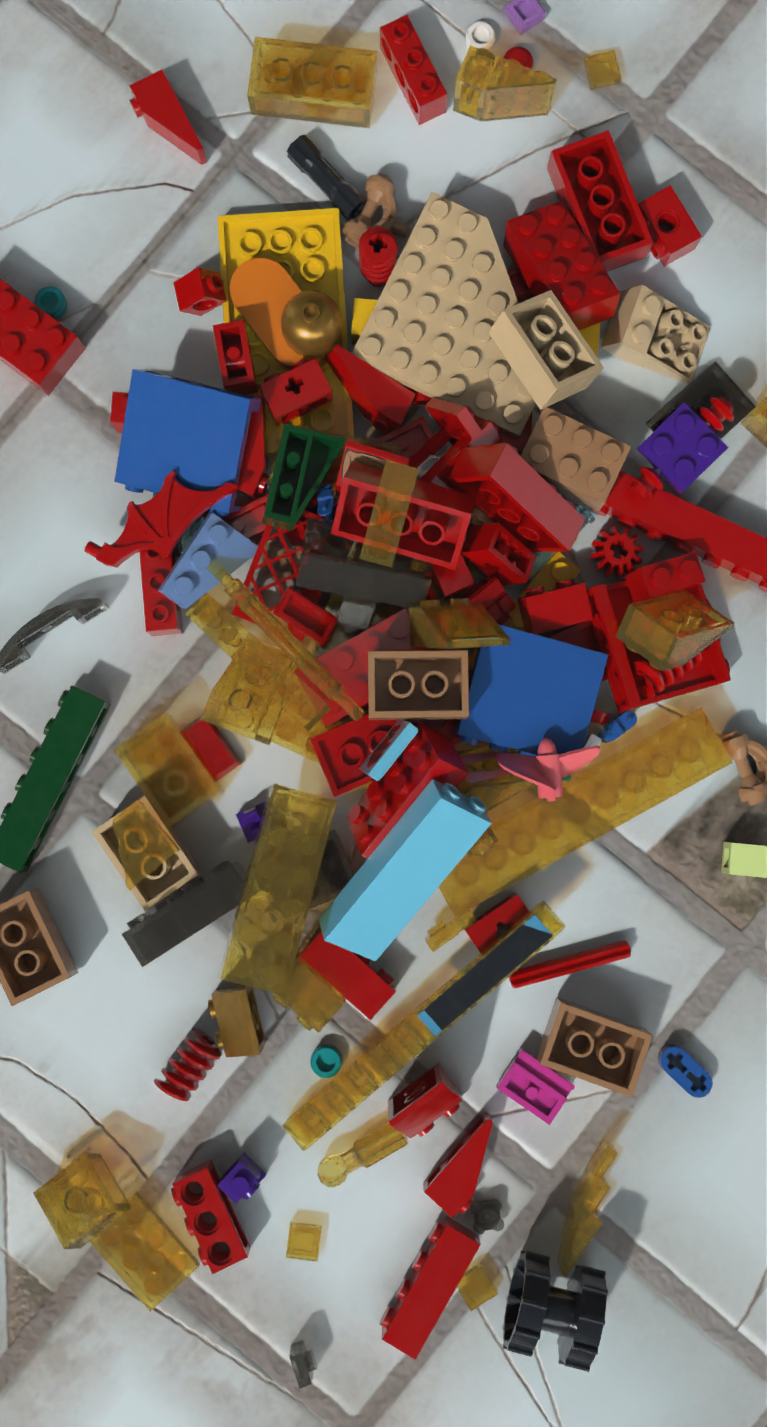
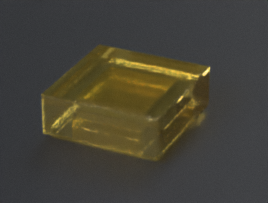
M614 50L585 56L584 66L590 90L620 84L621 75Z
M290 1222L286 1258L317 1262L322 1226Z
M481 1263L466 1271L457 1286L470 1311L498 1295L497 1289Z

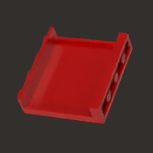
M627 581L607 586L601 584L587 590L593 620H590L600 653L608 655L605 671L618 713L731 681L729 674L730 666L727 659L724 658L720 645V633L714 626L711 616V604L705 597L702 584L688 591L635 606ZM674 634L688 637L700 650L703 662L699 666H693L691 672H684V676L681 679L674 678V683L670 686L665 685V689L662 692L655 691L653 698H648L639 692L632 674L631 664L636 660H640L643 655L650 653L653 648L659 647L662 642L667 641Z

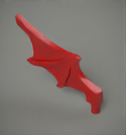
M173 470L165 477L162 488L152 499L138 505L134 501H129L126 507L128 518L125 528L113 544L104 543L101 547L89 541L84 551L95 557L100 563L116 568L134 554L145 550H154L161 555L163 560L168 559L177 542L192 523L216 503L239 490V486L226 483L215 490H192L183 486L176 479L177 472Z

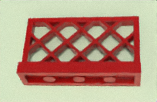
M307 510L303 512L301 517L308 520L301 522L299 519L293 529L299 528L306 545L292 551L289 550L283 534L291 530L284 529L281 531L280 528L275 527L277 533L270 535L273 526L266 525L231 614L288 637V639L298 643L303 642L305 634L290 624L287 625L286 629L274 625L269 612L274 611L276 606L267 609L260 592L277 586L282 598L284 591L281 583L296 577L301 587L300 593L318 604L343 537L331 534L332 530L325 529L322 538L310 543L303 526L312 522L324 526L325 518ZM279 537L286 553L269 559L264 548L266 542ZM319 544L316 553H314L312 546ZM308 549L313 560L311 566L298 571L292 555ZM263 554L266 562H263L258 565L261 555ZM288 557L294 574L278 580L271 563ZM268 566L274 582L258 589L253 577L255 570ZM308 572L306 579L303 582L301 575ZM251 583L254 588V591L247 593ZM256 594L263 611L253 616L240 611L244 599ZM265 614L268 622L257 617Z

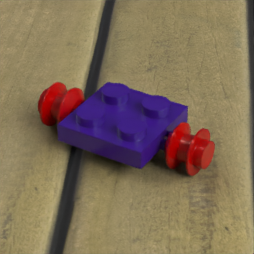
M711 397V407L709 409L705 407L700 408V419L685 402L680 405L637 448L653 468L641 466L639 469L642 475L639 478L633 476L629 478L632 483L629 488L633 494L641 500L644 498L652 500L651 491L654 488L658 490L663 489L662 476L680 494L684 492L729 448L712 430L722 432L724 430L722 422L724 420L730 422L734 420L732 414L734 411L733 406L723 397L719 399Z

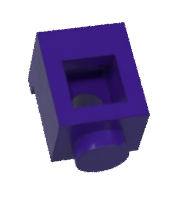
M243 1152L223 1173L217 1186L236 1204L241 1198L249 1199L260 1186L259 1183L265 1178L266 1173Z

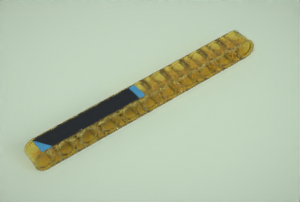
M545 901L537 904L285 1121L282 1127L302 1151L308 1149L553 940L566 925Z

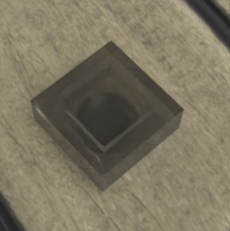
M304 1340L291 1344L289 1355L299 1388L311 1385L313 1372L317 1370L314 1353L312 1350L307 1351Z

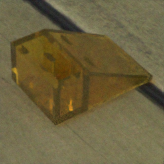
M469 46L456 78L453 111L480 122L548 115L557 79L552 78L544 71H534L524 67L516 60H506L496 56L488 49H478Z

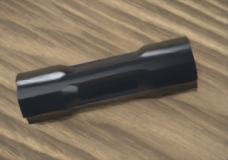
M300 135L290 144L286 151L288 153L287 157L331 200L335 208H339V212L347 221L350 219L354 220L362 212L366 204L364 196L337 172L306 135Z

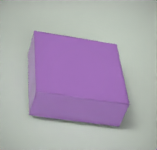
M513 0L504 7V13L520 35L546 18V12L537 0Z

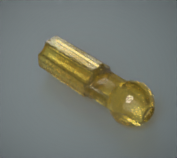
M388 1122L355 1141L353 1148L341 1155L324 1157L317 1168L318 1178L327 1187L335 1188L341 1186L346 1181L348 1174L362 1166L365 1168L372 1166L408 1145L409 1141L404 1134L392 1128Z

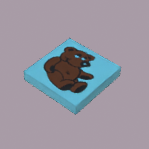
M397 720L359 769L374 780L380 781L419 732L418 728L408 721Z

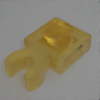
M467 909L446 924L440 921L427 930L429 936L425 938V941L432 952H434L477 920L471 911Z

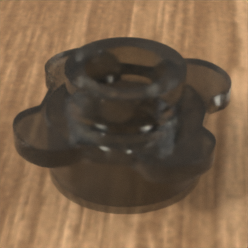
M499 1200L475 1201L471 1204L470 1211L474 1214L475 1219L473 1229L476 1233L483 1234L486 1230L492 1229L498 1232L503 1229L504 1221L500 1217L502 1205ZM490 1214V1218L485 1219L484 1215Z

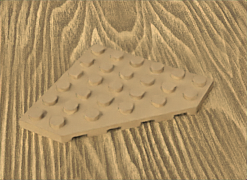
M431 192L352 354L393 380L430 398L450 400L459 405L465 404L469 406L477 418L492 420L502 432L519 439L536 403L488 333L503 310L519 303L487 217Z

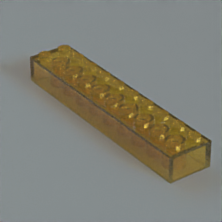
M702 707L694 709L574 775L570 780L562 782L563 796L555 797V801H547V798H538L536 796L491 821L492 824L438 888L456 917L733 762Z

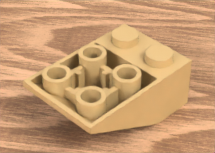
M642 284L620 291L614 317L610 319L601 348L625 362L689 384L693 380L711 327Z

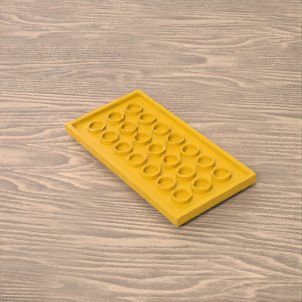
M339 208L217 216L220 271L227 302L223 303L224 323L244 320L234 307L230 296L229 287L233 273L245 261L254 258H267L279 263L302 292H321L335 301L342 314L343 324L342 336L338 345L348 351ZM244 320L250 343L258 388L257 393L262 396L259 385L264 383L263 381L266 377L274 373L283 374L292 369L291 367H284L275 361ZM327 353L318 364L332 390L333 401L285 424L355 442L352 399L326 362ZM295 386L290 388L295 395L300 393V390H297ZM255 393L246 394V395H249V396H253V397H254ZM265 402L267 455L276 456L284 424L277 427ZM346 442L341 451H344Z

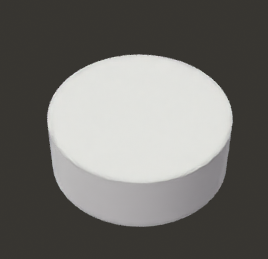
M483 21L471 24L465 36L467 50L476 56H484L490 53L496 38L494 28Z

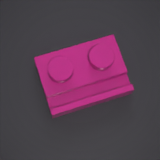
M521 1048L516 1058L511 1062L497 1083L496 1088L550 1125L567 1100L571 1090L575 1088V1085L553 1069L540 1065L536 1057Z

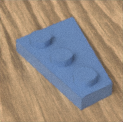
M213 512L209 513L158 591L181 608L186 609L255 555L258 546Z

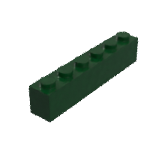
M72 685L69 690H65L58 701L60 709L56 717H52L46 724L43 732L46 737L41 747L37 746L33 750L29 762L32 764L27 774H22L15 786V791L18 792L13 802H8L1 814L3 822L0 826V864L18 873L28 871L111 706L110 703Z

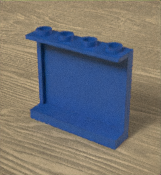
M133 369L114 482L124 484L125 490L143 493L144 490L153 492L154 497L162 488L165 477L174 470L177 472L176 479L183 486L192 490H215L226 483L238 486L252 412L259 411L261 399L147 369ZM237 491L212 506L210 513L213 512L218 516H228V513L239 511L241 506L234 504Z
M481 621L478 634L482 636L468 684L469 717L467 719H459L457 728L452 727L451 732L460 735L459 741L477 745L478 740L490 742L489 749L507 753L508 748L520 750L519 754L536 756L538 755L539 743L544 738H549L553 741L557 754L583 748L608 655L489 621Z

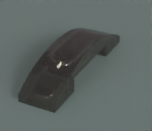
M100 598L79 599L55 606L39 614L21 627L0 651V672L6 674L31 658L25 649L30 643L73 616L78 622L82 624L87 623L109 609L107 603Z

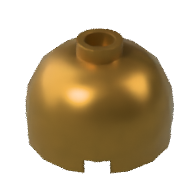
M317 291L301 292L293 296L284 307L281 316L282 336L288 347L298 355L304 356L305 354L321 357L329 353L340 342L343 330L342 314L335 301L326 294Z

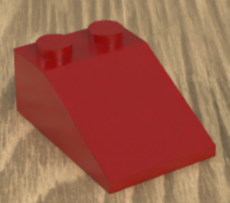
M437 1063L388 1100V1122L392 1128L410 1139L417 1134L419 1137L424 1136L435 1126L433 1122L442 1115L447 1118L460 1108L459 1103L463 1100L461 1093L441 1065Z

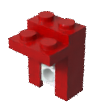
M433 397L424 406L436 421L440 430L409 459L407 477L460 492L447 479L463 448L504 443L500 437L501 430L492 420L477 418L474 411L465 404L459 405L450 400L445 401Z

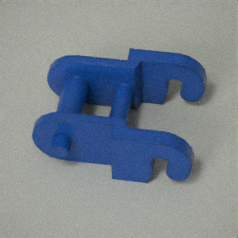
M330 483L322 484L317 491V512L320 516H325L324 527L326 530H332L338 502L334 503V492Z
M631 711L620 714L609 722L608 725L606 724L603 727L604 731L598 733L597 737L601 739L602 743L614 741L636 724V714Z

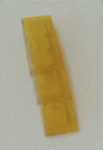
M603 1138L582 1173L572 1196L562 1229L557 1264L560 1272L565 1276L571 1271L603 1223L598 1212L595 1210L611 1187L602 1176L618 1154L614 1146Z

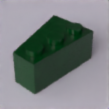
M284 423L262 524L293 531L347 439Z

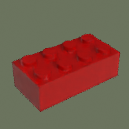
M609 130L552 150L547 170L559 201H563L605 270L608 272L646 258L653 245V240Z
M562 200L507 220L503 246L534 297L552 290L579 331L614 317L620 292Z
M0 279V360L49 396L83 353L85 347L77 335Z
M508 443L463 448L447 479L460 492L476 496L475 506L494 523H500L531 552L570 551L585 521L576 511L575 506L566 501L557 492L556 487L546 482L537 473V469L527 463L518 454L517 449Z
M351 461L343 478L331 534L456 570L477 497Z
M406 609L399 611L294 671L327 729L369 705L368 651H429Z
M420 723L416 727L419 732L380 781L375 780L371 782L367 792L350 809L346 818L361 856L369 858L432 779L444 785L446 783L452 784L457 788L469 774L449 737Z

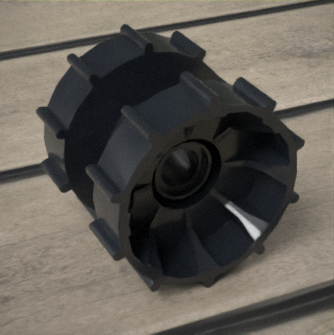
M521 1250L520 1257L513 1269V1276L506 1298L507 1302L502 1326V1349L532 1357L533 1350L538 1340H540L541 1330L559 1335L557 1340L558 1363L589 1372L595 1356L598 1355V1347L603 1326L605 1325L608 1295L605 1279L606 1271L584 1265H575V1270L570 1281L567 1283V1289L550 1285V1256Z

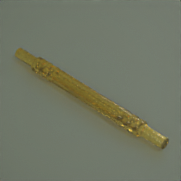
M216 560L210 561L207 569L225 587V593L232 598L330 701L335 700L354 721L359 720L363 716L364 711L344 692L345 687L238 578L234 579Z

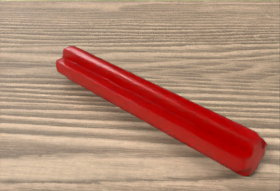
M622 940L516 969L510 972L508 977L511 986L516 989L629 958L631 956V949L628 942Z

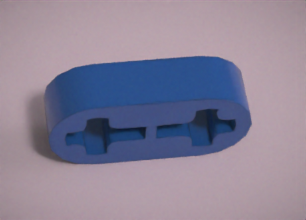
M674 1044L665 1045L658 1053L659 1065L688 1094L701 1098L710 1093L713 1084L711 1076L686 1051ZM669 1053L673 1055L680 1053L677 1059L684 1065L681 1070L673 1064L667 1067L669 1060L666 1057ZM689 1072L696 1077L703 1075L701 1078L703 1086L701 1088L696 1086L692 1087V1089L690 1088L693 1083L686 1076Z

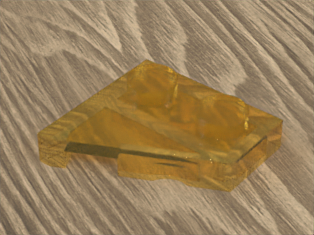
M136 800L112 820L115 836H117L119 842L120 859L123 861L126 875L125 883L129 890L133 889L180 850L140 800Z

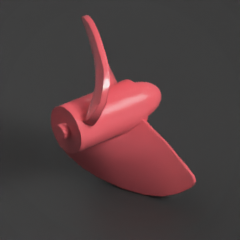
M544 738L539 743L538 755L536 756L497 753L495 754V759L504 770L537 784L538 798H547V801H555V797L563 796L562 779L594 760L600 753V746H590L557 754L553 741L549 738Z

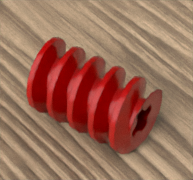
M373 227L366 230L359 239L360 271L362 276L371 285L383 287L386 285L398 261V243L391 231L383 227Z
M674 634L667 641L662 642L659 647L653 648L650 653L643 655L640 660H636L631 664L636 687L644 696L653 698L655 691L662 692L665 689V685L670 686L674 683V678L681 679L684 676V672L689 673L693 670V666H699L703 662L700 650L692 640L684 635Z
M192 1028V1031L197 1036L196 1039L189 1037L184 1039L189 1049L177 1048L176 1051L181 1056V1059L177 1060L172 1057L169 1059L174 1069L163 1068L161 1070L166 1080L154 1079V1084L161 1091L181 1101H189L191 1098L190 1091H196L199 1087L198 1080H204L207 1076L205 1069L211 1070L214 1067L213 1059H220L222 1056V1052L219 1050L216 1042L197 1028Z

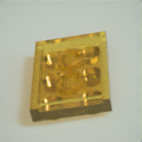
M136 1191L114 1211L116 1213L111 1218L106 1219V1222H102V1225L106 1224L109 1220L112 1222L108 1223L106 1227L100 1225L89 1234L87 1239L151 1312L199 1267L200 1262ZM100 1230L96 1235L91 1236L95 1231Z

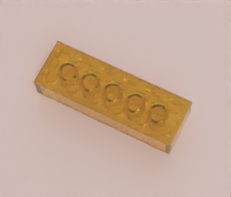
M273 784L270 787L218 974L219 979L286 996L337 801L278 784Z

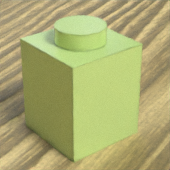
M723 842L721 873L767 878V846Z

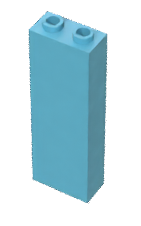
M432 779L319 918L324 940L376 962L492 824L486 813V805L475 796L469 798L461 794L452 784L446 783L444 785Z

